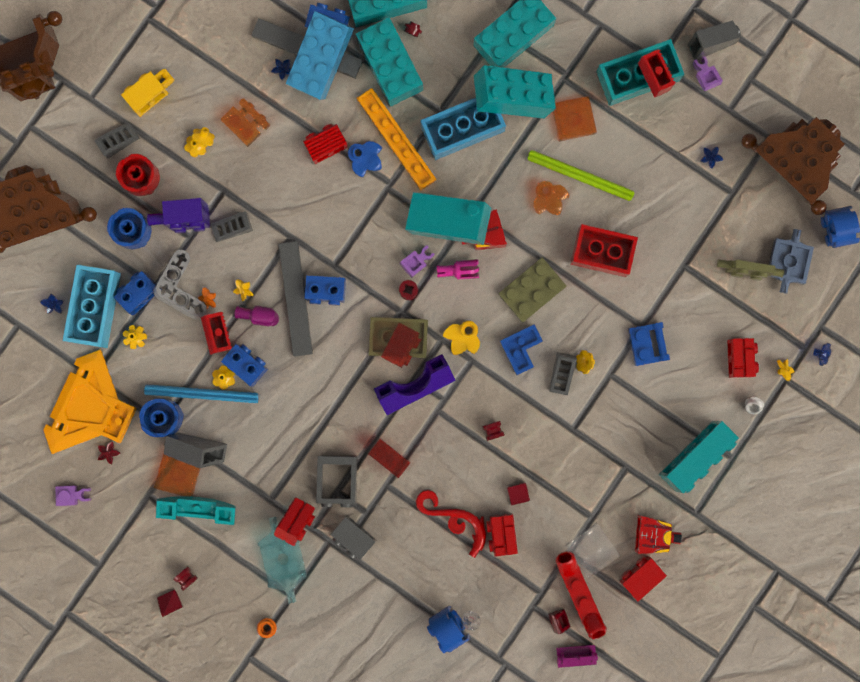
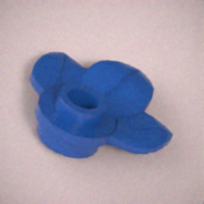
M368 141L363 145L353 144L350 146L348 157L352 161V169L355 174L364 177L367 170L378 171L382 169L381 160L377 156L382 150L379 144ZM355 150H359L361 155L356 156Z

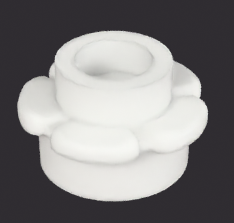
M758 397L747 398L745 400V408L750 414H759L763 410L764 402Z

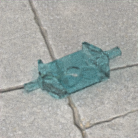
M277 517L268 518L271 533L258 542L268 579L267 586L269 588L285 590L288 604L294 603L296 598L293 590L296 585L307 577L299 541L296 542L295 546L286 543L285 540L275 537L274 533L278 526ZM280 554L288 556L287 564H281L278 561Z

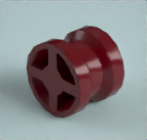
M412 280L403 281L399 286L400 296L409 301L416 298L418 295L417 284Z
M501 421L482 426L483 430L486 431L487 441L505 436L500 428Z
M186 567L173 580L179 583L181 590L184 591L198 577L191 573L189 567Z

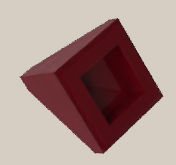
M175 589L157 597L162 617L183 607Z

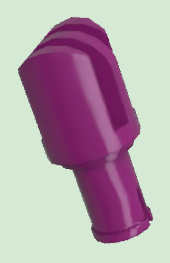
M237 306L235 309L236 319L251 320L254 325L270 327L277 325L279 322V316L272 308L255 306L253 309Z

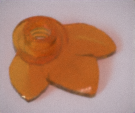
M542 181L536 186L535 192L537 196L533 201V206L537 214L547 210L553 215H560L562 212V200L569 198V193L561 185H553L548 181ZM544 187L548 188L547 194L543 193Z

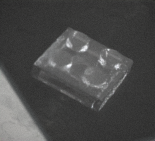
M597 523L565 545L574 554L577 563L588 578L620 556Z

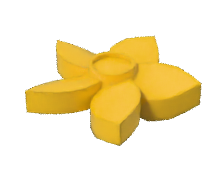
M239 279L235 281L237 288L233 292L241 294L242 301H245L247 296H253V293L249 290L250 282L244 283Z
M788 359L783 362L777 360L780 367L778 374L782 375L785 380L790 381L791 374L795 371L792 367L788 366Z

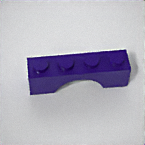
M443 354L425 362L423 373L413 382L398 384L389 380L374 388V391L386 415H389L456 380Z

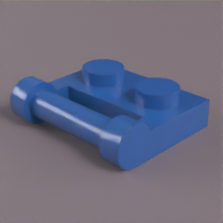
M663 322L628 329L635 366L670 360L662 330L664 328ZM651 330H655L660 356L654 357L649 332Z

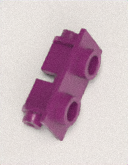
M595 645L556 648L558 668L597 665L598 656Z

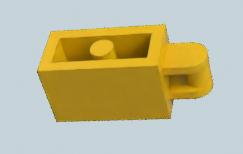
M162 69L156 75H153L151 71L144 73L134 85L126 87L121 96L135 113L141 117L169 94L166 88L174 82V78L166 69Z

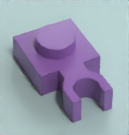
M706 56L702 57L701 61L703 64H699L697 59L694 60L693 66L699 71L696 74V78L704 91L722 84L723 80L715 66L708 67Z
M428 245L421 250L419 255L414 251L399 263L411 278L427 266L424 262L425 260H430L434 257V253L430 256L425 254V250L429 248Z
M77 485L55 487L56 506L78 505V499L80 501H91V498L83 496V493L91 491V488L77 491Z

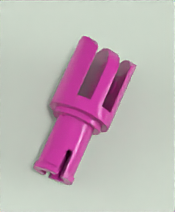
M479 260L456 261L454 265H437V277L455 276L457 280L480 278L479 273H477L479 272V266H477Z

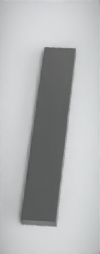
M259 18L251 35L255 39L295 55L298 54L304 39L302 35ZM344 53L337 72L356 79L363 60Z
M298 241L280 243L279 250L293 356L313 354L299 243Z

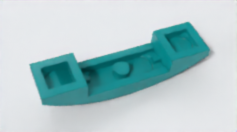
M176 496L159 498L156 502V518L176 520L177 516L215 519L216 524H235L236 506L220 500Z

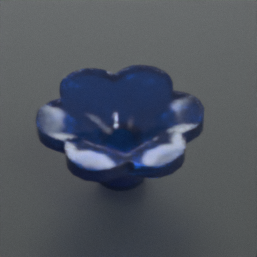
M830 343L824 344L822 349H814L813 355L819 357L820 366L828 363L831 355Z

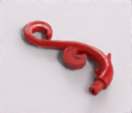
M431 490L420 492L416 499L418 510L431 516H451L448 521V528L454 534L463 533L466 528L465 522L457 523L459 518L467 520L473 526L475 535L472 534L474 542L469 555L476 558L479 551L483 550L486 542L484 516L478 519L471 512L456 508L428 510L423 505L425 499H431L434 507H437L438 497Z

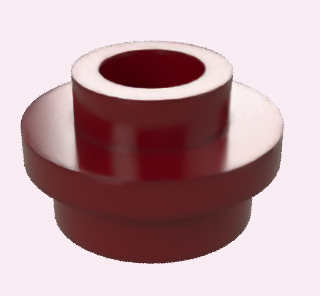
M411 21L409 24L405 23L404 26L406 28L404 32L417 38L419 34H422L420 25Z

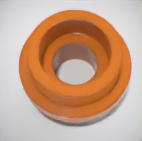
M270 618L262 619L257 625V632L263 638H270L276 633L277 625ZM268 624L271 629L266 631L264 625Z

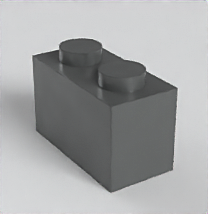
M348 515L331 534L333 537L332 541L339 547L343 545L347 548V553L353 559L358 558L361 560L376 542L373 536Z

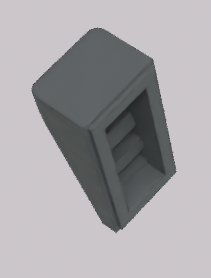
M128 122L94 141L103 155L109 159L140 138ZM125 130H128V132L130 133V138H128L125 134ZM119 134L122 135L124 141L121 142L118 137ZM114 138L117 144L114 145L111 139ZM105 143H108L111 148L107 149Z
M246 211L211 224L216 242L253 231ZM241 219H242L243 224H244V227H243V228H241L240 223H239V220H241ZM234 221H235L236 227H237V230H235V231H234V228H233V225H232V222H234ZM225 224H228L230 233H227ZM219 226H221L224 234L220 236L218 231Z
M557 352L549 392L568 396L577 360L575 356ZM561 360L569 361L570 365L563 364L560 362ZM559 368L568 369V372L559 371ZM557 375L567 377V379H558ZM555 383L564 384L565 388L555 386Z

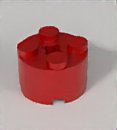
M131 154L122 159L117 165L116 177L119 184L125 190L135 196H146L154 193L160 181V174L155 164L141 154Z

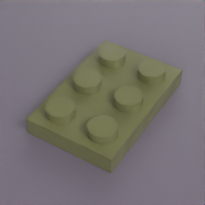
M542 257L499 292L498 295L523 323L567 286Z
M370 317L369 356L426 358L428 320Z

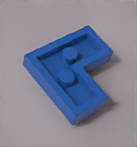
M535 324L500 341L516 376L534 367L526 350L543 342Z

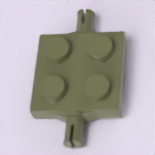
M717 260V267L726 268L725 272L731 273L732 277L741 278L745 275L750 276L751 280L761 281L762 278H767L771 275L783 277L784 269H776V266L742 260Z

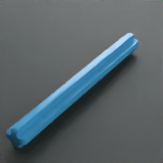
M145 385L144 388L145 395L258 403L259 400L258 393L160 385Z

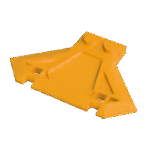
M101 349L77 358L74 363L79 368L76 374L70 372L50 415L55 420L52 426L46 424L43 430L51 454L101 435L117 443H121L137 408L118 399ZM89 371L87 377L84 378L85 372ZM61 423H63V424H64V426H63V429H62V430H60V429H59V428H60V425H61Z

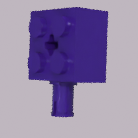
M201 198L162 201L163 213L147 214L148 226L164 224L175 233H185L189 229L200 232L205 231V228H210L209 205Z

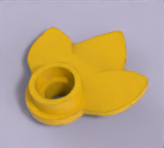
M465 321L461 325L452 324L443 333L444 338L452 340L451 351L453 355L461 354L467 349L472 354H475L480 346V341L477 337L478 327L473 321ZM471 327L472 333L467 334L465 328Z

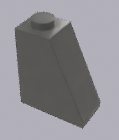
M732 20L696 31L687 45L694 60H699L703 56L711 55L736 44L741 38V32Z
M178 433L166 436L163 454L194 467L204 468L224 462L227 444Z

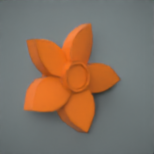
M204 287L202 295L198 299L204 302L206 309L209 306L216 307L213 301L216 293H210L209 289Z

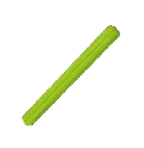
M531 150L527 157L531 162L625 200L631 201L634 196L633 190L534 150Z

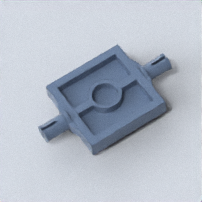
M793 229L791 240L774 239L769 265L776 266V269H784L783 277L769 276L782 281L779 292L788 294L789 283L806 284L814 247L799 242L801 230Z

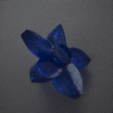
M275 59L277 67L273 68L271 73H279V77L283 81L285 75H289L291 71L289 67L290 59L284 60L283 63Z
M718 147L713 148L712 151L708 148H703L706 156L700 162H708L711 169H713L716 162L724 160L718 154Z
M50 294L48 299L41 300L40 303L47 307V314L53 310L60 314L62 313L60 306L63 304V300H57L52 294Z

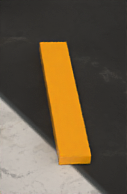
M373 88L357 97L359 104L419 189L422 191L435 182V176Z

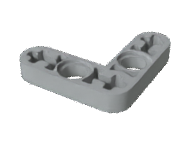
M177 250L171 256L153 292L156 298L192 319H200L206 314V305L176 287L190 262V256L185 250ZM181 255L183 257V261L177 267L175 266V264L178 262V257ZM167 271H175L176 279H170L167 276ZM165 287L166 292L161 294V289L159 288ZM172 292H175V294H173V296L171 297V299H169V297L171 296L170 294H171ZM180 295L185 299L184 305L176 303V296ZM189 302H192V303L189 305L190 307H189L188 309H186L185 307L189 304ZM196 306L199 307V311H200V312L197 313V314L194 313V312H195V309H194V308H195Z

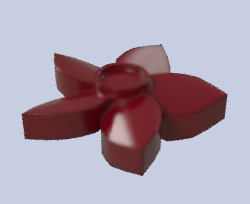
M113 441L107 446H98L101 452L98 460L106 459L112 465L113 456L120 454L119 451L113 450Z

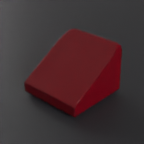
M526 482L507 486L511 506L530 501Z

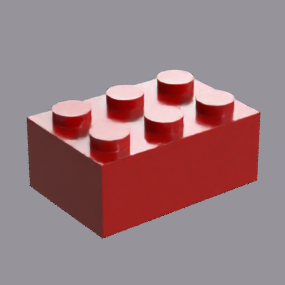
M581 224L578 228L570 265L627 277L631 272L638 237Z

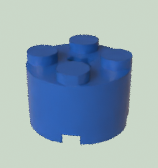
M852 206L827 210L825 216L821 217L822 228H826L827 231L825 236L827 247L838 248L859 243L860 238H856V233L860 232V226L856 212L850 211L853 208Z
M132 208L118 210L109 218L107 224V231L112 240L126 249L133 250L144 247L151 237L152 228L148 226L147 218Z
M153 399L148 401L139 413L142 430L152 437H166L175 434L180 429L184 417L179 405L169 399ZM159 415H163L164 421H160Z
M447 606L430 617L429 626H427L432 637L435 636L439 641L438 646L443 653H450L470 640L469 633L465 635L464 629H466L464 622L455 610L450 611L451 606Z

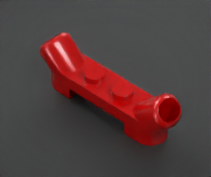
M570 551L561 552L556 557L557 568L577 610L581 623L589 638H601L606 634L607 628L577 564L576 558Z

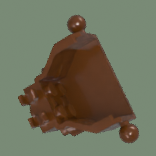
M50 11L46 18H43L40 14L36 15V18L32 19L36 28L35 32L0 45L1 89L3 92H9L20 102L27 99L37 100L42 93L56 88L52 79L54 76L52 67L58 52L59 43L52 26H59L63 21L62 15L57 11Z
M815 117L808 123L803 119L797 124L792 122L782 133H772L766 136L759 144H757V138L754 134L748 133L742 137V146L746 149H752L754 153H758L806 199L805 202L811 205L813 214L822 215L826 212V203L817 199L828 189L830 172L838 165L836 161L841 157L838 151L845 145L840 140L841 132L835 124L827 119L819 120Z
M24 165L7 171L5 180L0 182V253H3L8 247L77 224L83 220L92 222L96 219L97 212L92 207H85L81 210L78 200L60 190L57 181H53L50 174L46 175L44 168L34 169Z

